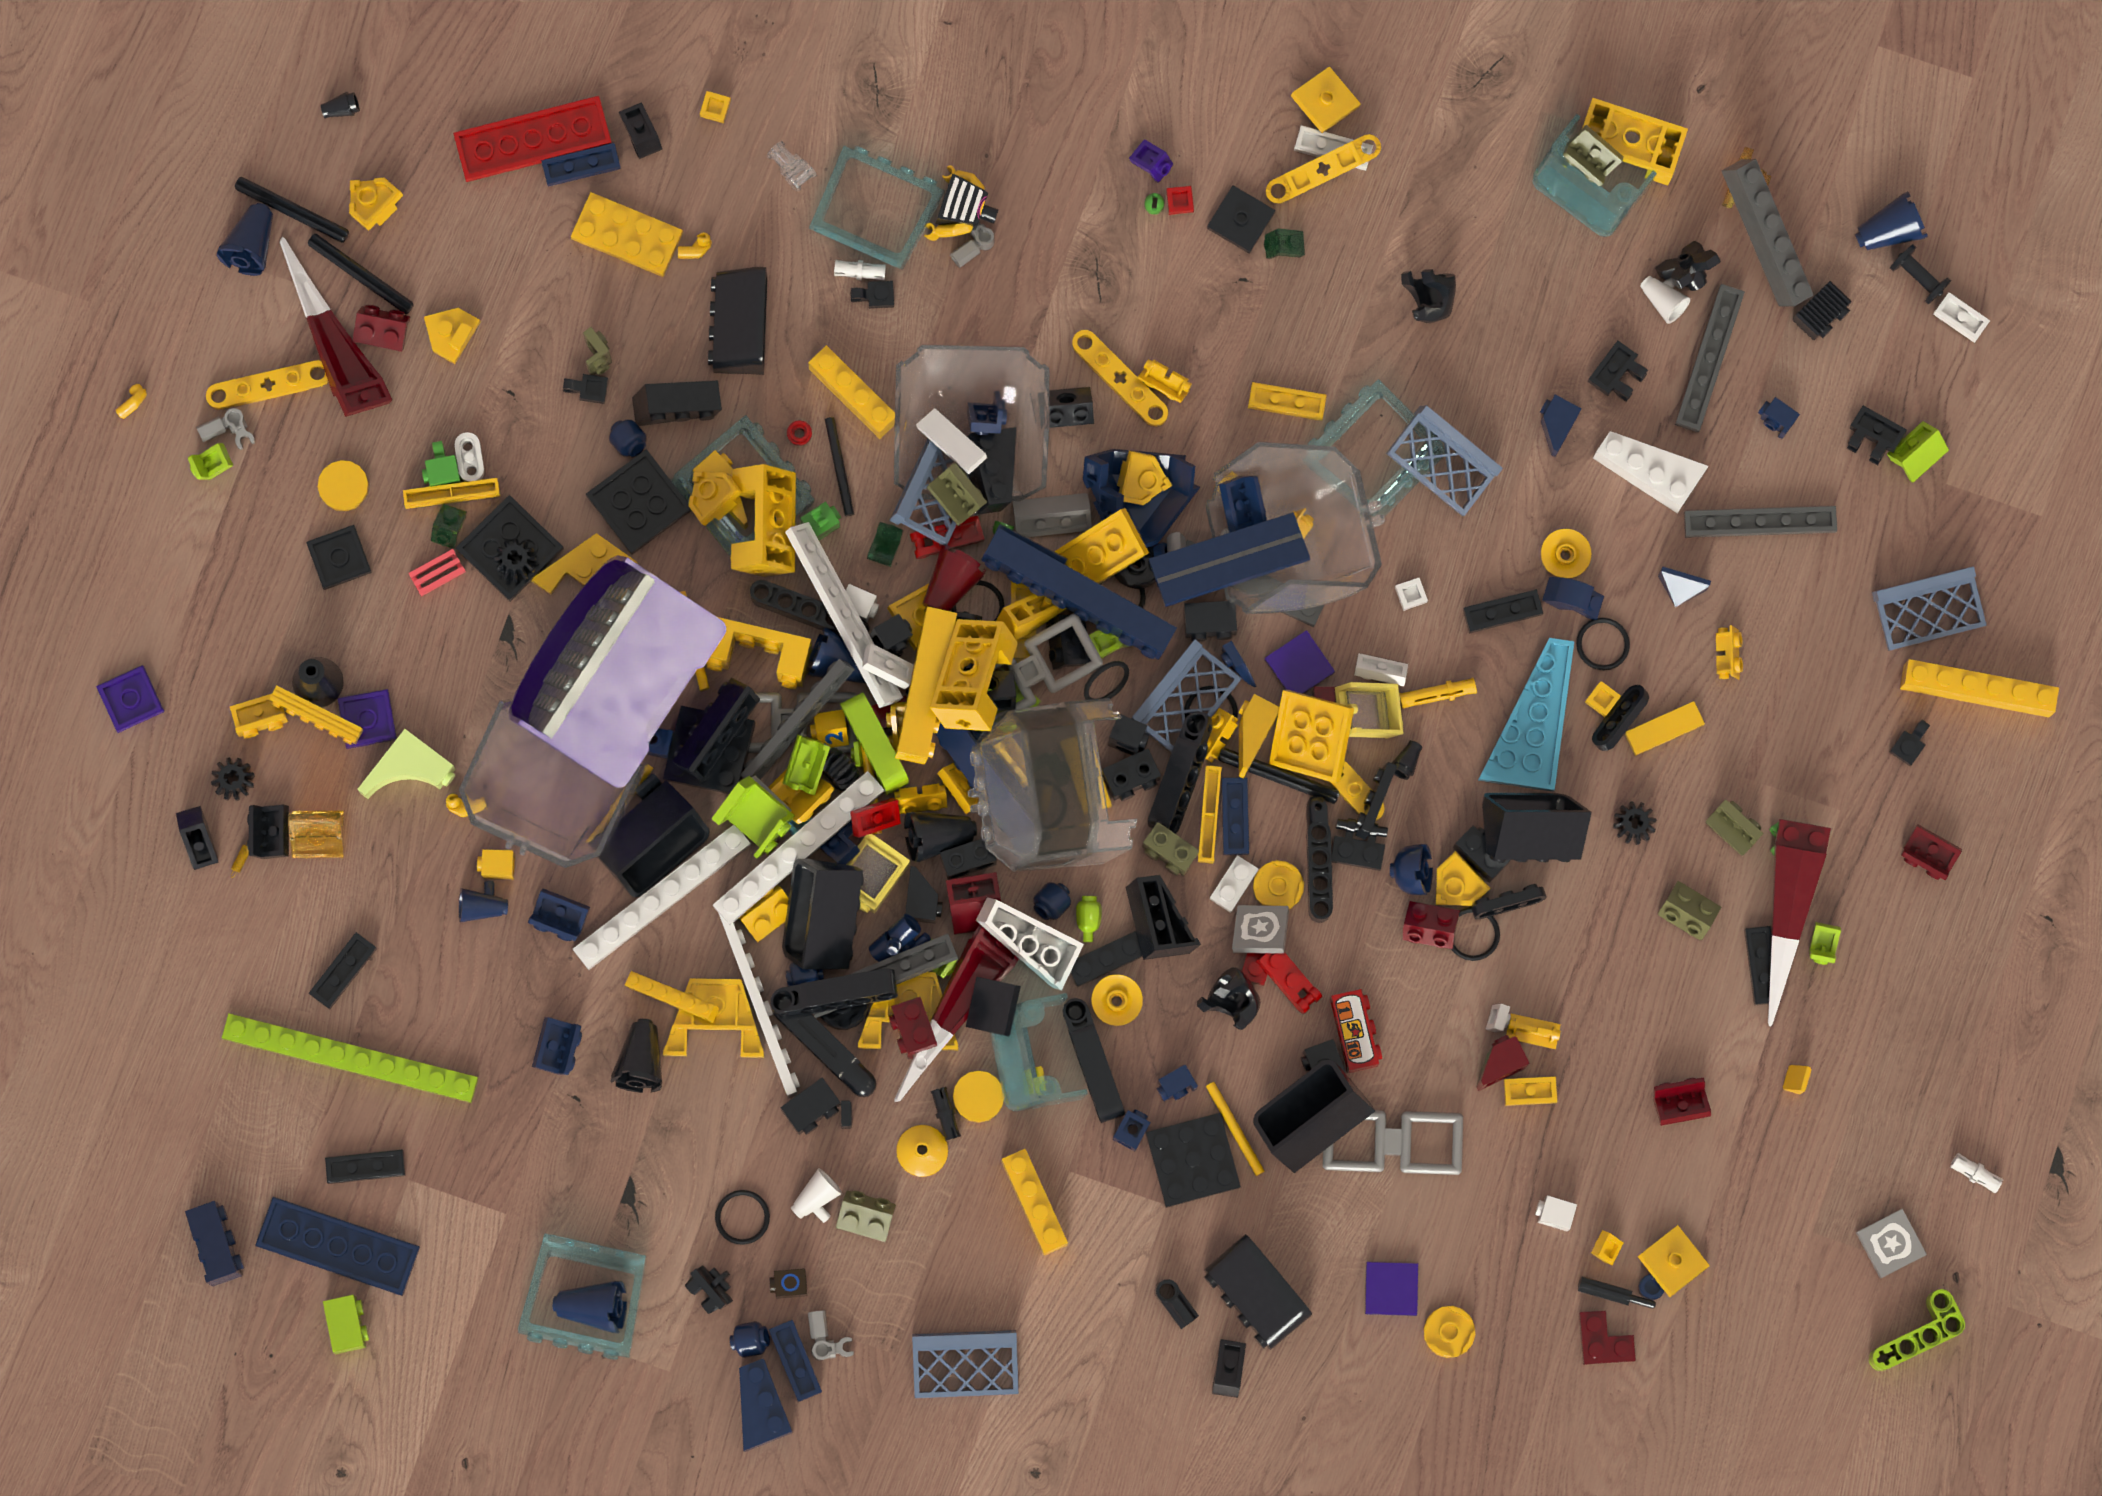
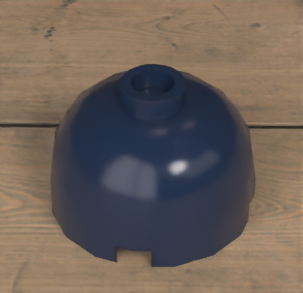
M1416 844L1406 846L1397 853L1394 863L1390 864L1391 878H1395L1397 886L1407 894L1427 895L1431 891L1433 868H1429L1427 861L1432 859L1428 845Z

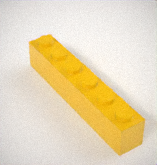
M928 606L925 611L895 755L897 759L925 765L928 757H933L936 743L931 742L933 733H938L940 721L936 718L930 706L957 622V613Z
M1908 659L1903 666L1900 684L1901 690L2044 717H2050L2055 713L2059 687Z

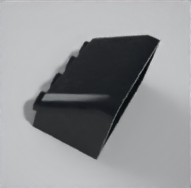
M766 267L720 271L716 273V277H711V292H715V301H710V316H714V326H709V341H713V350L708 351V365H713V373L764 375L768 281Z
M665 780L592 843L589 848L632 897H640L700 847L709 837L710 831L691 804Z
M1559 793L1484 794L1482 811L1486 853L1490 856L1491 860L1496 862H1505L1506 860L1527 862V860H1537L1539 862H1549V860L1561 862L1581 860L1592 812L1572 797Z
M796 859L793 865L782 942L783 953L786 958L802 969H849L850 960L853 957V938L857 931L856 917L857 911L860 909V889L864 882L862 869L857 866L820 860Z
M1324 1060L1260 1108L1254 1115L1253 1123L1271 1154L1293 1173H1296L1373 1114L1375 1109L1339 1065L1332 1060Z
M1246 1234L1204 1269L1206 1273L1204 1276L1205 1280L1213 1289L1216 1286L1223 1293L1221 1299L1230 1309L1233 1306L1240 1313L1237 1318L1246 1329L1251 1327L1255 1331L1256 1335L1254 1338L1263 1349L1266 1346L1270 1350L1312 1315V1312Z

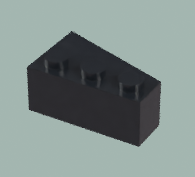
M1017 427L1001 429V433H989L987 435L970 433L967 436L987 456L978 467L968 474L971 483L981 491L984 499L987 501L977 511L978 515L1001 512L1012 502Z
M1160 875L1138 877L1125 887L1143 960L1190 954L1201 945L1198 938H1194L1187 926L1189 923L1186 918H1182L1175 906L1176 901Z

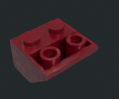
M997 872L946 880L954 935L975 932L979 926L976 919L987 897L1001 902Z

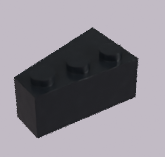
M718 380L645 384L632 397L635 422L638 426L675 421L684 422L698 418L703 421L711 420L722 410Z

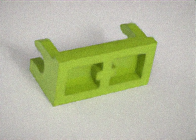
M797 735L782 783L794 790L800 789L808 794L815 795L830 746L822 741Z

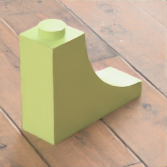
M404 729L359 786L358 791L369 799L381 787L395 781L407 779L424 781L441 789L443 785L447 787L455 777L453 772L456 769L449 761Z

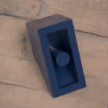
M1554 395L1552 401L1547 399L1540 413L1544 414L1541 425L1550 453L1554 457L1558 454L1582 409L1557 395Z

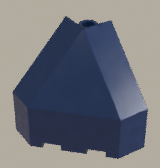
M1110 449L1085 456L1083 482L1087 489L1091 488L1096 498V501L1093 503L1101 521L1120 509L1126 508L1146 548L1157 545L1200 489V486L1194 484L1196 466L1185 461L1186 455L1135 451L1155 456L1172 486L1151 498V501L1145 505L1123 502L1124 495L1119 493L1120 487L1117 486L1122 462L1127 460L1129 450Z

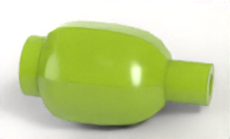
M1082 896V901H1079L1076 906V921L1078 928L1083 932V942H1093V932L1099 928L1101 923L1102 906L1097 901V896Z

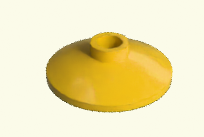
M1572 529L1554 531L1545 539L1541 547L1542 563L1546 570L1556 577L1575 578L1587 569L1591 561L1592 553L1589 542L1581 533ZM1567 552L1570 558L1568 560L1562 559L1561 553Z
M1110 975L1103 978L1095 986L1091 1003L1094 1013L1101 1021L1113 1026H1122L1132 1022L1138 1016L1142 1008L1143 996L1139 986L1131 978L1124 975ZM1119 997L1122 1000L1121 1005H1113L1112 999Z
M928 1125L911 1127L902 1134L898 1141V1161L903 1169L912 1175L919 1177L933 1175L944 1166L947 1160V1142L942 1133L934 1127ZM920 1145L927 1147V1152L923 1155L917 1151Z

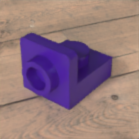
M1145 139L1129 157L1134 165L1148 172L1154 181L1158 183L1169 173L1173 166L1171 159L1164 150Z

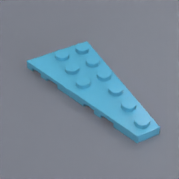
M1555 638L1548 639L1478 781L1554 792L1574 641Z

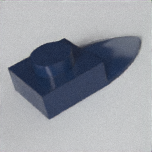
M1230 641L1223 645V653L1220 656L1224 664L1228 668L1231 666L1233 671H1236L1249 685L1254 688L1257 687L1233 642Z

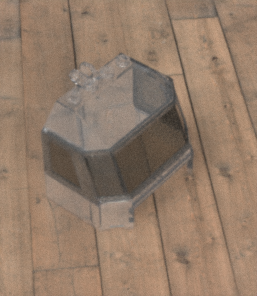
M1109 698L1076 700L1009 710L996 718L992 730L984 731L971 748L970 762L974 766L975 777L974 788L967 792L968 797H979V802L970 806V812H978L982 818L981 837L985 842L986 849L1013 872L1104 864L1132 849L1133 839L1129 836L1131 828H1136L1137 819L1109 821L1094 721L1122 718L1119 712H1113V703Z

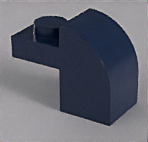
M1549 577L1542 601L1559 610H1574L1589 619L1597 620L1604 596L1594 591V587L1586 583L1563 577Z

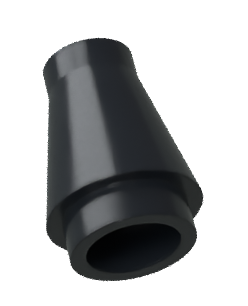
M345 92L321 104V111L326 119L330 117L354 116L356 112L360 111L356 94L354 92Z
M1410 740L1407 746L1392 761V764L1397 765L1394 773L1395 776L1408 780L1410 776L1414 775L1419 755L1423 748L1419 743Z

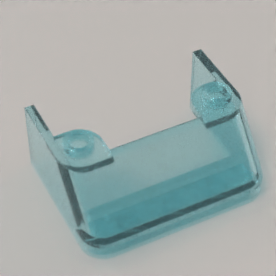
M1576 114L1535 170L1532 178L1533 185L1596 234L1607 237L1617 230L1650 188L1657 173L1652 171L1639 189L1629 183H1619L1610 193L1595 182H1590L1584 176V173L1571 166L1563 155L1566 143L1571 140L1569 136L1576 129L1581 117Z
M1067 993L1018 1003L1010 1037L990 1033L1004 1102L1012 1111L1018 1112L1081 1100L1088 1094L1087 1089L1061 1093L1060 1084L1056 1078L1052 1076L1037 1077L1027 1027L1038 1025L1043 1020L1045 1007L1061 1005L1068 998Z

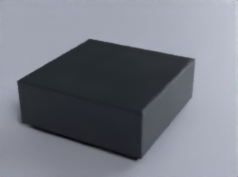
M841 1101L842 1129L852 1128V1104L850 1101Z

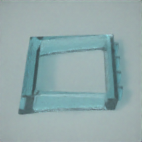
M843 146L809 229L903 270L945 190L937 187V181L924 176L922 180L914 177L915 171L901 166L899 170L891 167L892 161L878 156L877 160L869 157V151L861 147L855 146L853 150ZM849 159H856L932 194L928 205L900 253H894L825 222V215Z
M1379 379L1371 387L1369 385L1364 386L1359 392V399L1354 404L1348 403L1341 411L1342 416L1336 422L1334 420L1330 421L1324 428V434L1319 439H1312L1306 447L1307 452L1302 456L1305 464L1376 524L1411 491L1419 480L1401 467L1371 499H1365L1323 465L1319 458L1380 398L1384 399L1409 424L1415 415ZM1418 422L1413 430L1422 439L1426 438L1425 427ZM1431 440L1433 455L1445 454L1443 443L1440 440ZM1424 441L1425 444L1415 453L1416 457L1428 456L1427 441ZM1443 457L1433 458L1434 466H1435ZM1429 459L1416 460L1417 471L1422 475L1427 474L1430 471ZM1407 461V463L1412 466V462Z
M745 415L676 472L672 483L689 503L694 485L692 481L693 469L714 450L720 451L739 434L744 435L769 466L795 472V468L789 461L784 462L781 459L779 448L774 442L768 443L763 437L764 431L757 422L752 423ZM797 477L796 499L798 502L796 503V516L811 507L815 501L810 494L811 488L809 484L804 480L799 481ZM726 515L720 520L714 518L705 526L730 557L731 544L755 540V532L748 536H743Z
M544 1234L518 1326V1334L527 1335L529 1341L541 1343L543 1339L553 1341L552 1345L559 1348H567L568 1345L577 1346V1350L585 1354H592L593 1350L604 1352L603 1356L608 1359L617 1360L619 1356L630 1358L646 1267V1256ZM554 1256L631 1273L635 1276L625 1336L621 1343L530 1323L549 1257Z

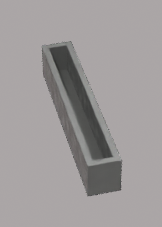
M1741 159L1721 170L1778 306H1796L1813 296L1811 287L1757 160Z

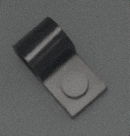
M642 102L619 111L621 120L639 159L663 150L658 134Z
M1220 1339L1212 1394L1238 1398L1246 1343Z

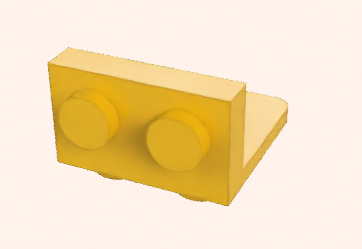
M785 770L768 788L792 810L791 813L795 815L792 820L800 824L810 819L813 811L820 804L829 800L834 787L820 778L815 795L808 794L800 789L794 790L782 783L786 773Z

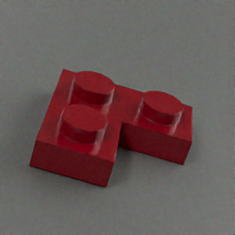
M1606 1311L1579 1313L1583 1365L1636 1361L1634 1335L1608 1337Z

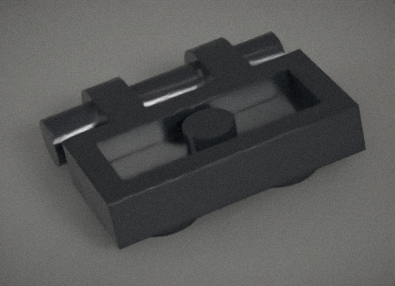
M1338 819L1336 829L1346 830L1345 837H1334L1331 853L1332 862L1381 871L1385 844L1375 843L1376 836L1387 837L1388 828L1378 826L1379 823H1374L1372 831L1368 835V840L1353 839L1354 832L1358 830V827L1355 826L1356 819Z

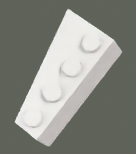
M1611 431L1593 457V459L1676 513L1679 512L1708 468L1707 465Z
M987 897L976 921L1048 985L1062 991L1084 944L996 899Z

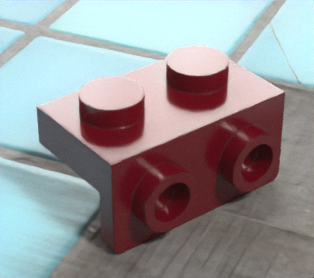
M375 305L362 306L356 314L353 342L402 352L410 316L404 315V312L399 310H390L388 312L380 310Z
M1917 824L1903 847L1901 856L1905 857L1903 860L1913 867L1919 865L1926 869V873L1932 878L1946 880L1962 849Z
M1409 901L1403 925L1402 939L1412 943L1453 949L1460 910Z
M921 997L891 1006L892 1015H889L888 1018L892 1029H898L900 1038L897 1039L901 1054L906 1053L909 1060L913 1058V1054L937 1046V1041Z
M1688 1078L1681 1082H1666L1654 1087L1653 1101L1660 1126L1711 1117V1108L1705 1092L1704 1078Z

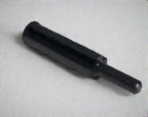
M1583 1276L1578 1283V1291L1627 1306H1629V1302L1652 1309L1656 1306L1655 1301L1632 1295L1633 1291Z

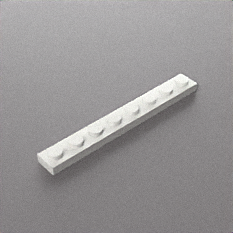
M807 522L790 527L785 533L879 708L899 702L903 696L897 685L862 668L865 648L870 643L874 644L810 523Z
M867 771L715 902L713 907L731 925L793 871L796 859H807L851 821L850 811L870 805L885 792L883 787Z
M732 825L574 947L573 951L587 969L590 970L743 852L751 843L736 826Z
M719 914L787 1097L790 1098L798 1095L796 1088L800 1087L795 1072L790 1074L787 1064L791 1063L786 1048L781 1050L778 1040L782 1039L777 1024L772 1026L769 1016L773 1015L768 1000L763 1002L760 992L764 991L759 976L753 977L751 968L755 967L750 953H744L742 945L746 941L742 930H736L734 923L729 925Z

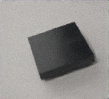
M976 977L966 1027L1010 1037L1021 986Z

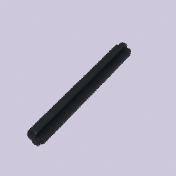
M239 177L235 183L237 191L341 243H344L348 238V229L246 178Z
M313 234L310 237L308 245L395 308L404 312V314H408L412 310L414 305L408 298L318 234Z
M1225 747L1222 748L1218 760L1239 768V753ZM1257 759L1253 760L1247 771L1308 795L1322 796L1325 801L1332 804L1337 802L1339 796L1337 789Z

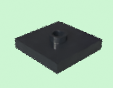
M1232 185L1209 222L1207 229L1250 254L1276 210Z

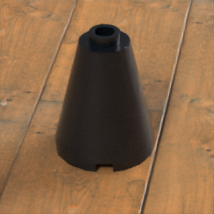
M313 657L305 660L297 667L292 680L293 690L297 696L319 707H326L335 702L344 686L343 674L333 661L323 657Z
M908 812L905 815L904 829L909 828V837H905L907 850L911 860L915 862H922L939 855L940 852L973 841L974 836H977L976 822L971 821L969 816L925 812Z
M642 1018L632 1023L611 1074L610 1082L616 1081V1087L637 1093H643V1088H651L650 1093L657 1092L662 1088L658 1029L652 1020Z

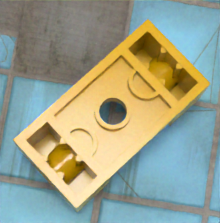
M1592 98L1582 128L1585 125L1589 126L1624 156L1623 162L1647 169L1644 178L1668 186L1674 174L1688 129ZM1635 132L1639 136V141L1629 143L1625 138L1626 133Z
M766 464L732 469V479L742 491L739 496L755 500V540L731 544V569L762 577L795 572V550L785 532L790 527L795 526L796 473Z
M718 617L725 623L726 633L705 664L708 665L707 668L709 670L722 672V669L729 670L735 642L738 641L742 647L751 649L754 646L764 647V651L771 654H779V651H781L776 672L778 682L782 683L781 686L789 689H796L797 686L803 687L806 669L812 652L811 639Z
M957 619L930 706L944 728L992 730L998 710L987 694L996 664H1012L1018 644L1004 622ZM970 663H974L973 667L970 670L963 671L964 667L968 666Z

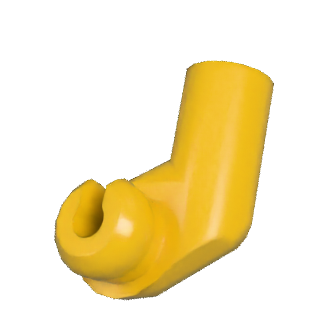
M450 794L446 798L448 810L460 817H467L484 810L480 798L468 803L460 799L456 794Z

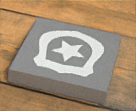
M1238 905L1232 944L1233 953H1284L1289 907Z
M1903 1209L1856 1232L1880 1279L1927 1255Z

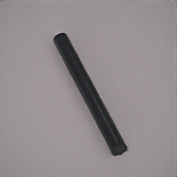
M829 417L824 420L844 515L848 517L854 515V509L835 418Z

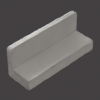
M1087 493L1013 501L1015 530L1025 537L1082 532L1092 528L1091 509Z

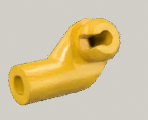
M704 232L697 235V240L692 246H678V259H699L703 257L712 244L710 235Z
M135 384L129 389V393L132 396L116 409V413L122 419H125L134 412L146 398V389H143L140 384Z

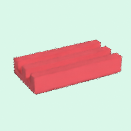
M451 549L408 574L422 597L466 571L454 550ZM450 558L453 559L452 561L428 573L427 575L419 579L416 578L417 576L425 573L426 571L434 568L435 566L443 563L444 561ZM455 565L458 569L422 588L421 584Z

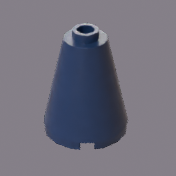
M1908 191L1857 227L1859 232L1855 234L1860 248L1865 246L1867 250L1928 237L1926 232L1921 233V230L1925 227L1914 202L1912 203L1911 200L1907 201L1906 199L1911 197Z
M262 203L250 205L219 246L216 256L228 268L234 265L239 268V273L250 276L261 275L262 271L266 268L273 213L267 205Z
M823 627L824 635L819 634L809 659L813 661L812 668L807 667L806 674L812 677L824 678L828 667L833 662L841 659L855 668L846 681L866 684L842 637L832 630Z
M612 1281L559 1291L558 1295L553 1298V1311L560 1318L611 1333H620L618 1329L623 1328L627 1311V1301H622V1293H626V1288L622 1281Z

